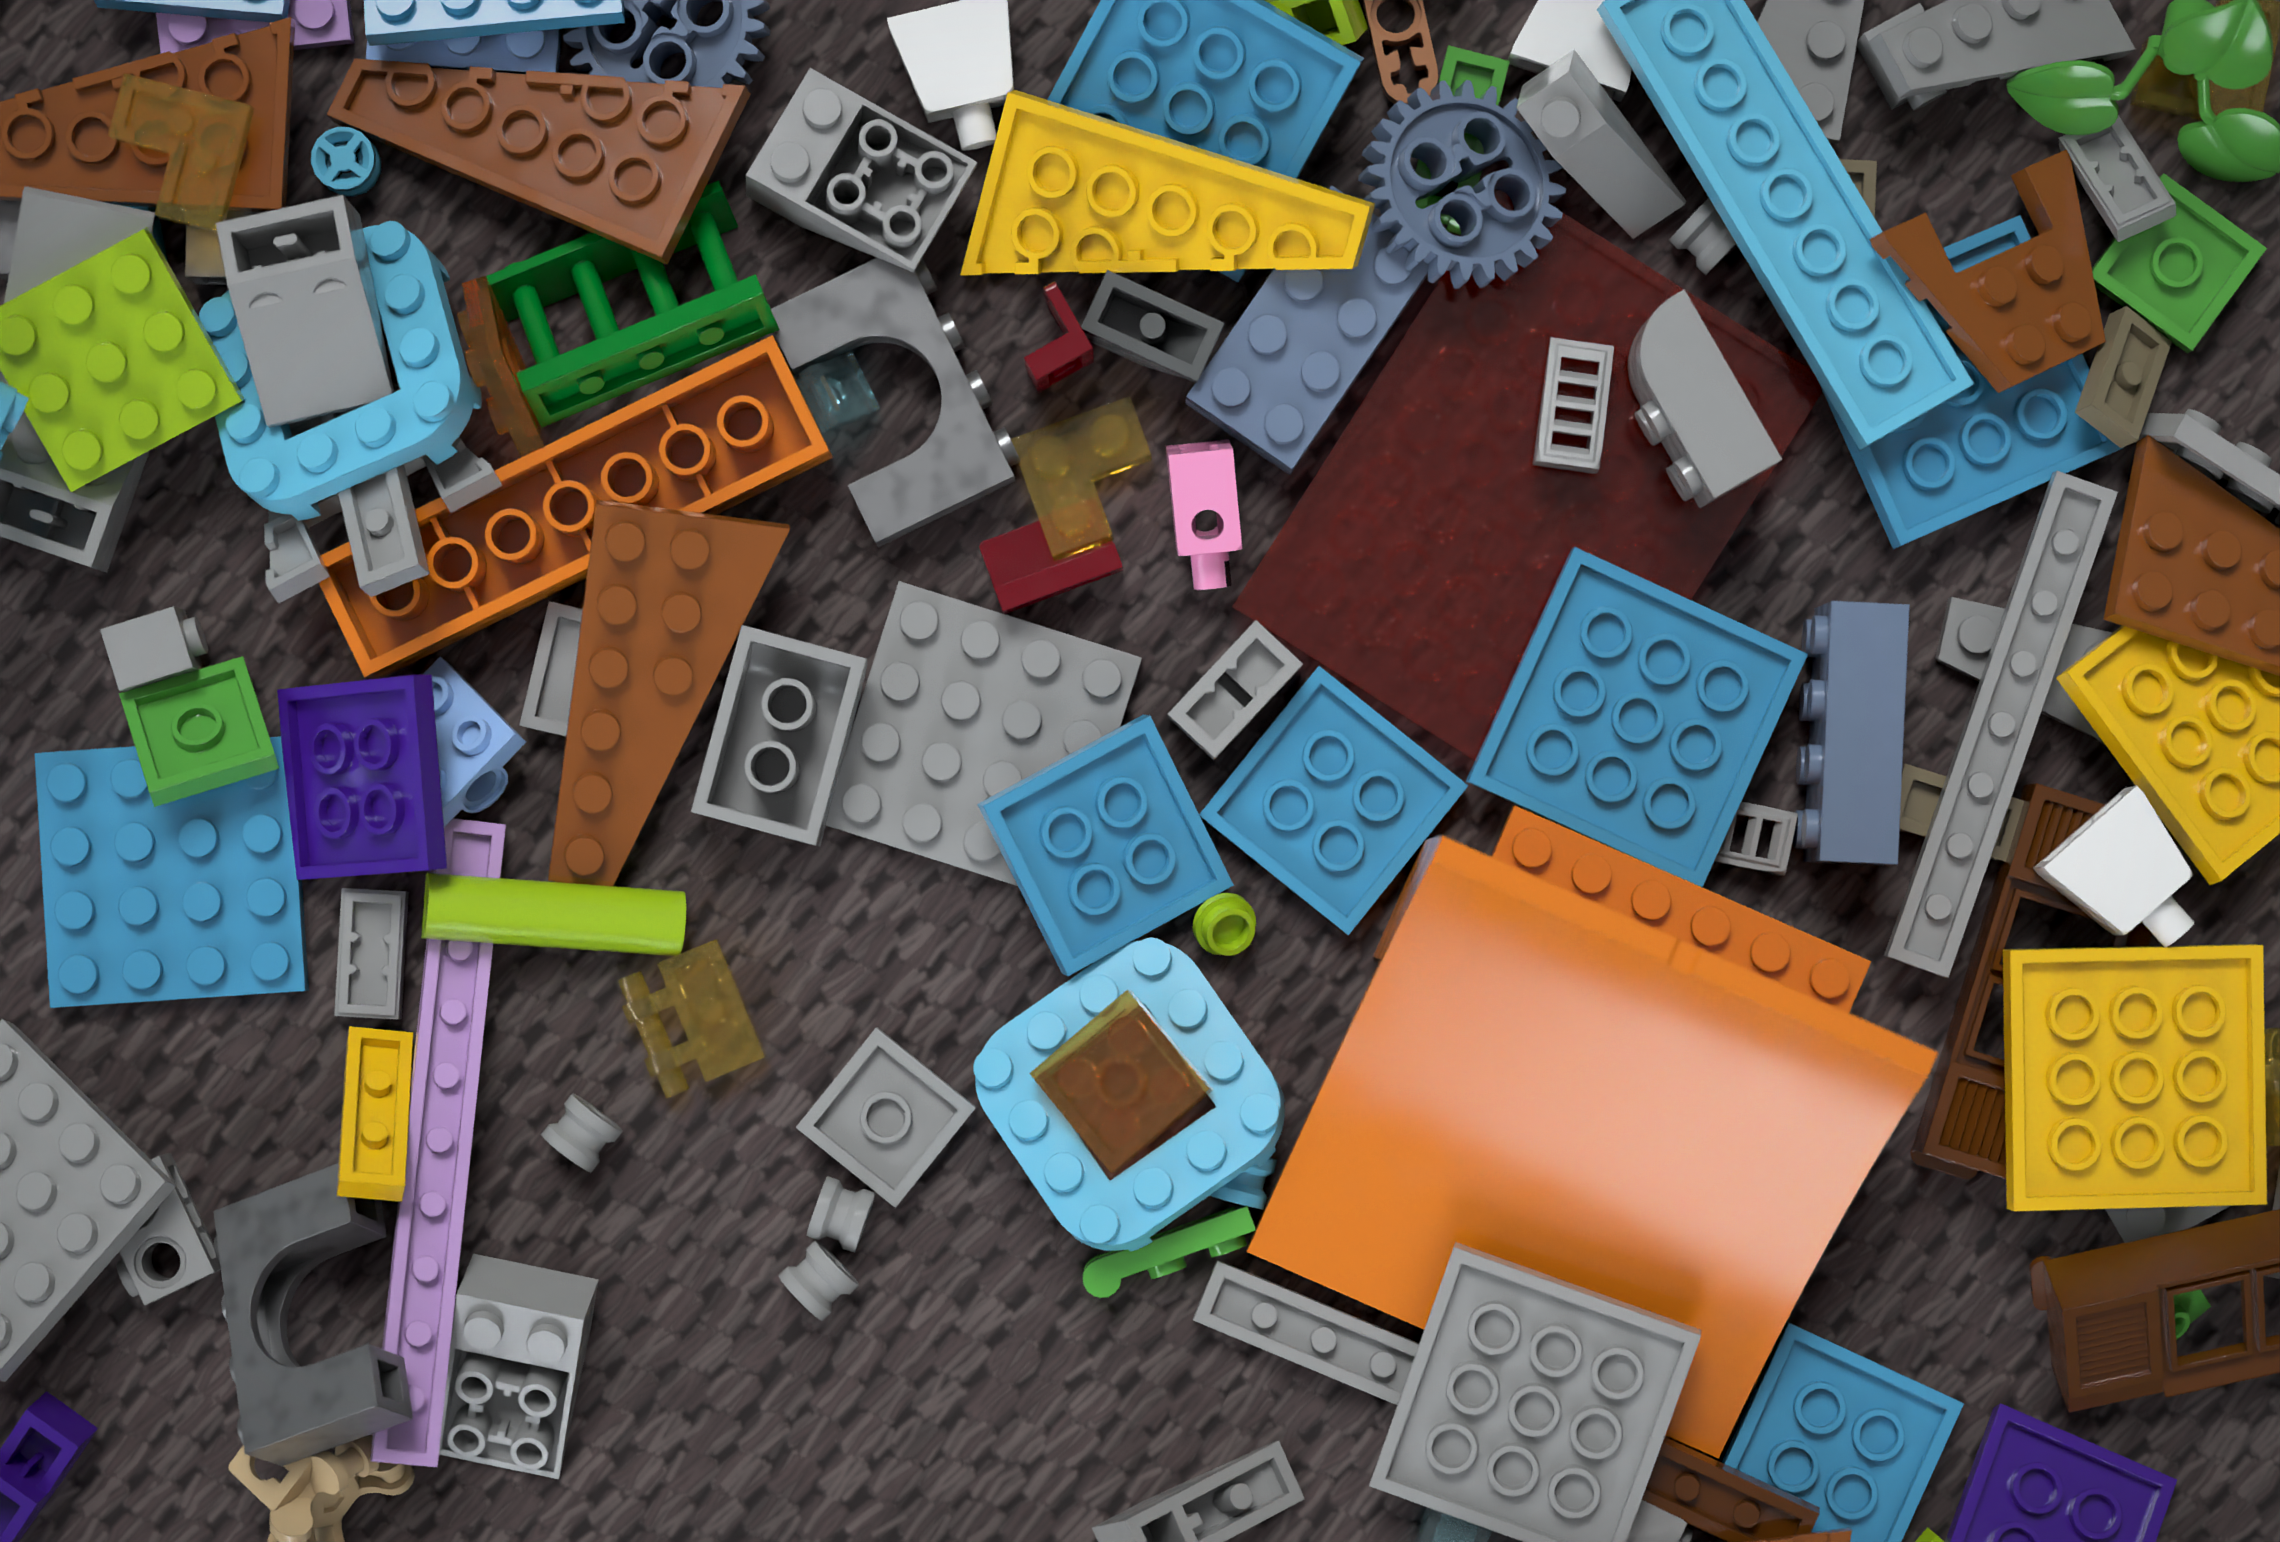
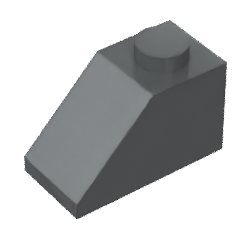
M1107 270L1081 328L1089 342L1139 365L1198 383L1225 323Z

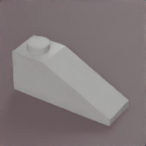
M1575 49L1522 85L1516 106L1517 110L1552 157L1633 239L1685 205L1686 200Z
M1274 1441L1146 1499L1092 1527V1530L1098 1542H1225L1305 1498L1280 1442Z

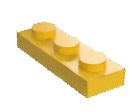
M349 1026L346 1043L337 1196L399 1202L403 1200L406 1176L413 1032Z

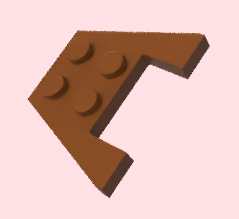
M2067 149L2011 175L2039 236L1958 273L1954 271L1927 213L1921 214L1869 239L1873 249L1883 260L1891 256L1909 277L1905 282V286L1920 302L1928 299L1947 321L1950 327L1945 332L1998 393L2106 342L2072 162Z

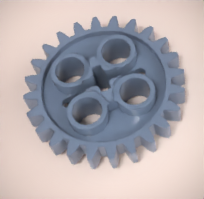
M624 0L625 18H634L636 21L635 31L627 41L620 44L611 43V31L615 24L579 27L563 35V39L571 48L583 49L570 60V63L578 72L591 71L588 75L624 77L626 81L659 84H665V80L687 81L691 86L723 88V84H729L733 79L745 84H751L752 78L742 67L745 60L763 61L765 58L759 49L752 44V39L769 36L771 31L763 22L754 19V16L769 10L770 5L766 0ZM712 1L723 2V13L715 24L708 27L698 26L697 16L705 4ZM662 15L668 18L674 17L677 20L671 30L663 26L659 27L656 24ZM685 53L686 65L683 71L671 79L661 78V66L664 60L672 54ZM643 56V64L639 68L634 69L632 67L633 61Z
M1445 80L1440 81L1431 90L1430 96L1420 87L1407 98L1408 104L1399 100L1387 112L1390 120L1383 118L1371 131L1378 141H1372L1362 152L1363 157L1375 164L1368 166L1358 176V181L1375 187V190L1370 192L1363 200L1375 203V208L1380 209L1382 214L1370 226L1372 232L1389 229L1394 235L1385 248L1388 254L1402 247L1409 251L1405 264L1406 270H1412L1421 261L1428 263V282L1431 283L1439 279L1446 270L1450 271L1453 287L1457 289L1469 280L1471 273L1479 288L1488 285L1494 279L1495 273L1503 281L1509 279L1518 271L1517 264L1525 268L1538 257L1535 248L1542 249L1553 239V235L1546 227H1552L1563 215L1561 211L1550 205V203L1556 202L1566 193V188L1549 182V178L1554 176L1563 167L1556 160L1544 159L1542 153L1547 150L1540 139H1534L1531 134L1533 130L1526 120L1520 122L1515 117L1517 113V98L1511 100L1503 108L1496 105L1497 90L1494 86H1491L1480 98H1475L1474 88L1470 80H1465L1456 89L1454 96ZM1464 133L1472 134L1482 143L1484 154L1476 153L1469 148L1465 142ZM1410 158H1417L1427 165L1431 173V180L1416 174L1412 168ZM1500 160H1505L1509 164V168L1486 175L1473 188L1470 185L1463 186L1424 209L1416 206V200L1425 199L1439 193L1452 180L1455 183H1461ZM1494 189L1505 192L1511 198L1514 211L1506 210L1496 201ZM1441 214L1455 219L1460 227L1461 236H1455L1447 232L1442 225Z

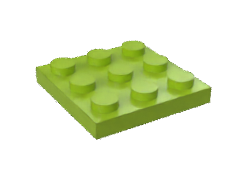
M148 227L0 305V370L10 386L16 388L18 393L29 398L24 412L70 492L210 419L244 399L243 394Z

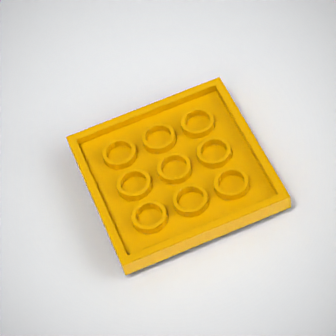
M2121 626L2056 677L2133 783L2145 794L2156 814L2209 885L2225 879L2280 834V676Z
M2263 945L2003 949L2006 1198L2008 1210L2044 1211L2267 1205Z

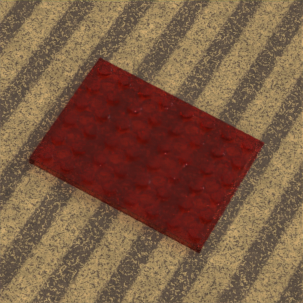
M1497 190L1494 195L1500 206L1506 210L1514 211L1511 198L1505 192ZM1564 213L1562 218L1552 227H1546L1553 235V239L1542 249L1535 248L1538 257L1525 268L1517 264L1518 271L1505 281L1495 273L1494 279L1488 285L1479 288L1471 273L1469 280L1457 289L1453 287L1450 271H1445L1232 606L1237 612L1253 622L1257 620L1270 633L1474 762L1571 548H1579L1691 600L1777 465L1775 464L1767 471L1700 509L1694 498L1685 502L1680 497L1666 468L1673 465L1670 456L1661 442L1654 446L1651 445L1635 418L1634 412L1640 410L1641 406L1629 382L1628 356L1632 342L1643 324L1662 303L1684 289ZM1686 291L1782 457L1823 392L1818 379L1810 368ZM1551 337L1614 346L1600 469L1596 474L1532 465ZM1561 358L1560 370L1596 375L1598 363ZM1558 383L1557 395L1593 399L1594 388ZM1556 408L1554 419L1589 424L1591 413ZM1553 432L1551 444L1586 449L1587 437Z

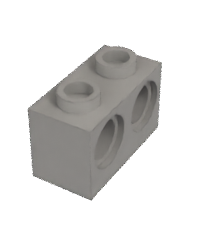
M1255 620L1176 704L1167 717L1210 758L1215 760L1301 668L1303 663Z
M171 1153L159 1155L151 1160L177 1186L119 1251L123 1260L116 1263L119 1277L125 1289L132 1297L140 1295L144 1306L221 1270L214 1251V1243ZM159 1243H167L173 1246L180 1256L179 1270L172 1278L160 1275L152 1265V1252Z

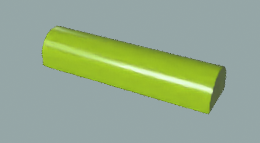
M436 873L426 874L422 939L678 956L682 951L686 926V895L684 891Z

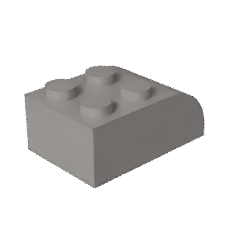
M1685 289L1667 299L1656 309L1636 334L1628 356V377L1632 391L1641 406V409L1634 412V415L1642 432L1651 445L1654 446L1659 442L1663 444L1673 462V465L1666 468L1673 486L1685 502L1694 498L1700 509L1767 471L1780 462L1782 458Z
M742 625L691 812L811 845L821 846L827 817L860 702L867 669V659Z

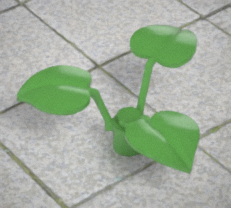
M2206 0L2172 1L2166 10L2162 35H2152L2149 37L2147 49L2126 79L2114 86L2115 78L2110 69L2094 62L2081 60L2046 64L2020 72L2007 80L2008 93L2037 122L2062 134L2089 135L2103 131L2116 122L2119 107L2115 100H2122L2128 97L2156 55H2159L2163 59L2165 67L2171 72L2180 75L2194 74L2195 79H2197L2199 115L2203 121L2184 125L2178 133L2179 150L2190 166L2211 178L2233 182L2257 181L2280 173V124L2266 113L2248 108H2231L2222 111L2216 116L2211 108L2209 79L2223 88L2243 89L2262 81L2271 69L2273 59L2272 35L2267 19L2257 0H2233L2218 7H2214Z

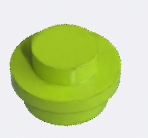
M1221 893L1210 897L1199 907L1194 916L1193 933L1197 942L1203 949L1215 955H1236L1250 945L1255 935V912L1250 904L1237 894Z

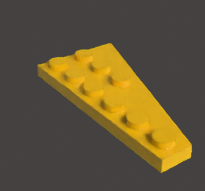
M1013 90L1007 93L960 275H983L985 273H1015V275L1040 274L1042 272L1106 273L1107 270L1113 273L1177 272L1179 270L1235 271L1236 269L1274 268L1276 270L1353 269L1359 264L1375 203Z

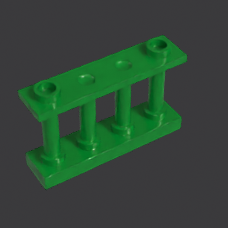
M719 180L706 185L673 252L674 254L697 244L714 287V292L679 306L663 262L594 233H589L524 261L512 263L502 270L482 277L484 286L503 322L506 323L518 317L520 318L536 365L519 371L516 375L522 392L541 428L780 330L756 274L738 281L720 234L739 226ZM638 268L655 316L619 330L602 283ZM579 293L596 340L560 355L543 307Z

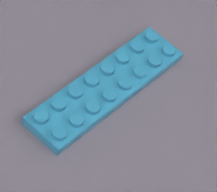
M1603 1L1597 8L1599 15L1859 450L1861 451L1974 384L1925 301L1919 302L1905 286V282L1909 277L1891 256L1883 260L1873 249L1869 239L1883 231L1745 1Z

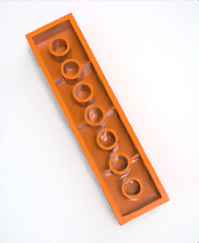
M771 335L495 470L503 486L452 513L441 497L415 509L430 574L370 597L359 586L350 542H347L321 555L330 577L319 582V585L364 677L380 679L586 579L596 500L717 515L834 457L777 341Z

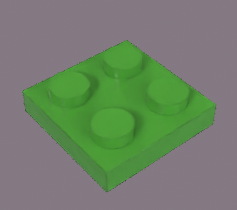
M2163 173L2159 178L2176 203V216L2123 241L2117 242L2114 237L2093 266L2092 272L2097 289L2122 307L2128 306L2171 340L2173 344L2184 352L2189 353L2196 347L2267 248Z
M243 656L119 693L154 807L279 769Z

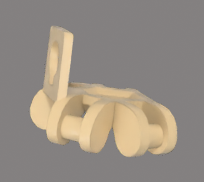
M373 1435L337 1446L335 1448V1455L329 1451H323L314 1456L312 1455L284 1465L289 1472L282 1481L274 1477L268 1480L260 1479L254 1467L256 1457L245 1454L244 1445L230 1462L229 1471L271 1510L269 1518L271 1533L267 1542H345L342 1532V1519L359 1496L367 1493H381L393 1496L402 1494L413 1484L415 1475L412 1465L370 1462Z

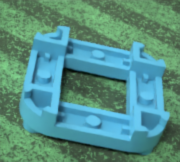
M386 221L380 225L363 228L376 301L399 383V391L293 437L289 423L269 428L265 421L229 290L221 297H215L207 301L200 310L199 319L244 396L243 401L215 415L229 473L234 482L247 495L269 511L291 514L298 521L315 518L321 515L318 501L407 462L427 455L438 465L457 452L452 443L466 427L473 408H481V389L479 384L468 373L444 283L450 280L449 274L439 259L414 234L396 221Z
M1146 938L1130 942L1095 961L997 1030L985 1044L982 1052L976 1057L973 1066L976 1092L984 1112L1054 1216L1078 1241L1101 1250L1120 1251L1128 1249L1131 1252L1153 1242L1150 1238L1152 1235L1255 1163L1258 1167L1262 1166L1276 1151L1275 1145L1284 1124L1285 1098L1280 1085L1193 960L1178 948L1166 944L1158 938ZM1149 1009L1216 1107L1110 1180L1056 1102L1044 1081L1136 1016Z

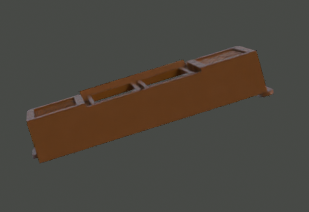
M2038 783L2023 786L2020 800H2023L2024 804L2006 862H2000L1916 1137L1910 1151L1911 1158L1917 1165L1961 1179H1971L1978 1171L2006 1179L2004 1060L1974 1051L1973 1049L1993 984L2003 986V965L2000 962L2020 897L2092 919L2040 877L2033 868L2106 804ZM2162 822L2170 837L2174 841L2175 845L2178 847L2179 843L2168 830V828L2165 826V824ZM2140 922L2127 934L2115 935L2111 947L2149 946L2152 933Z
M2280 1209L2058 1258L2040 1256L2029 1265L2032 1302L2036 1309L2047 1310L2051 1365L2069 1413L2164 1392L2167 1398L2280 1373V1334L2266 1337L2263 1283L2264 1275L2280 1272ZM2241 1281L2243 1342L2177 1357L2174 1295Z

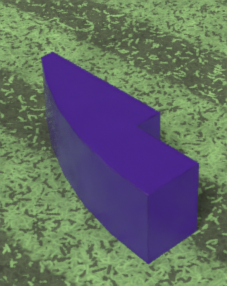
M47 1391L26 1409L0 1449V1542L20 1541L98 1430L96 1426Z

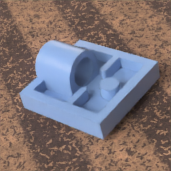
M439 657L424 674H432L445 827L461 810L469 813L480 812L498 800L508 783V774L503 766L526 741L447 661Z

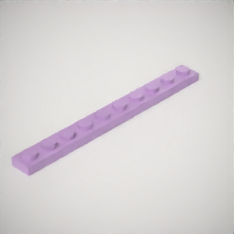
M453 818L444 827L447 869L434 870V873L500 878L506 825ZM427 939L410 1088L405 1189L402 1202L398 1201L382 1345L383 1350L404 1357L413 1419L373 1433L370 1462L426 1467L438 1466L493 943Z

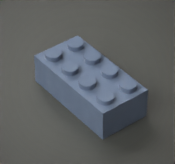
M1331 185V187L1329 188V189H1331V190H1334V191H1337V192L1342 193L1341 191H1339L1337 188H1335V187L1332 186V185ZM1375 214L1372 215L1360 261L1355 268L1276 270L1274 268L1203 371L1198 383L1194 384L1186 396V405L1288 475H1291L1428 275L1429 264L1421 261L1410 271L1405 269L1409 251L1404 247L1389 254L1385 251L1388 242L1394 235L1389 229L1372 232L1370 226L1379 218Z
M1830 601L1815 608L1812 619L1804 620L1802 652L1807 653V657H1812V675L1809 683H1801L1800 721H1809V741L1807 747H1798L1797 785H1806V807L1804 810L1795 811V813H1798L1793 837L1794 848L1804 849L1803 862L1872 866L1898 865L1909 628L1908 604Z

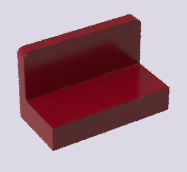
M1055 281L1045 286L1043 290L1045 302L1064 335L1024 357L1026 371L1038 393L1094 362L1093 347Z
M1096 501L1084 503L984 540L979 545L1001 609L1005 615L1123 571V565L1116 546L1112 542L1100 506Z

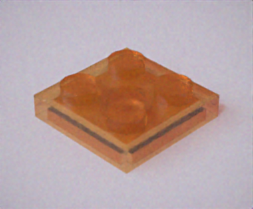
M485 275L462 283L466 310L457 312L463 336L470 348L465 351V357L476 386L479 388L486 385L492 396L487 398L486 401L493 424L499 435L510 433L520 456L544 448L540 424L522 392L516 375L517 372L527 369V366L487 276Z
M1126 990L1029 1073L1110 1173H1117L1214 1090L1131 990Z

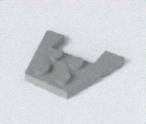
M392 381L394 392L399 391L400 387ZM321 416L289 423L292 437L323 424ZM459 437L452 443L457 452L438 465L427 455L404 464L407 476L427 466L442 500L451 513L503 486L492 466L482 457L479 459L472 453ZM338 493L318 501L321 515L307 520L298 521L291 514H280L268 510L269 522L264 524L265 545L270 551V570H265L266 585L278 604L330 577L309 528L342 511Z

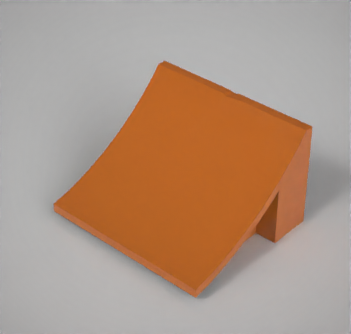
M1514 805L1491 857L1444 836L1430 838L1422 843L1373 955L1380 962L1315 1097L1246 1252L1421 1329H1424L1455 1242L1701 1329L1700 1341L1665 1436L1719 1459L1741 1410L1808 1279L1869 1170L1913 1098L1927 1079L1938 1052L1849 1014L1871 964L1870 960Z

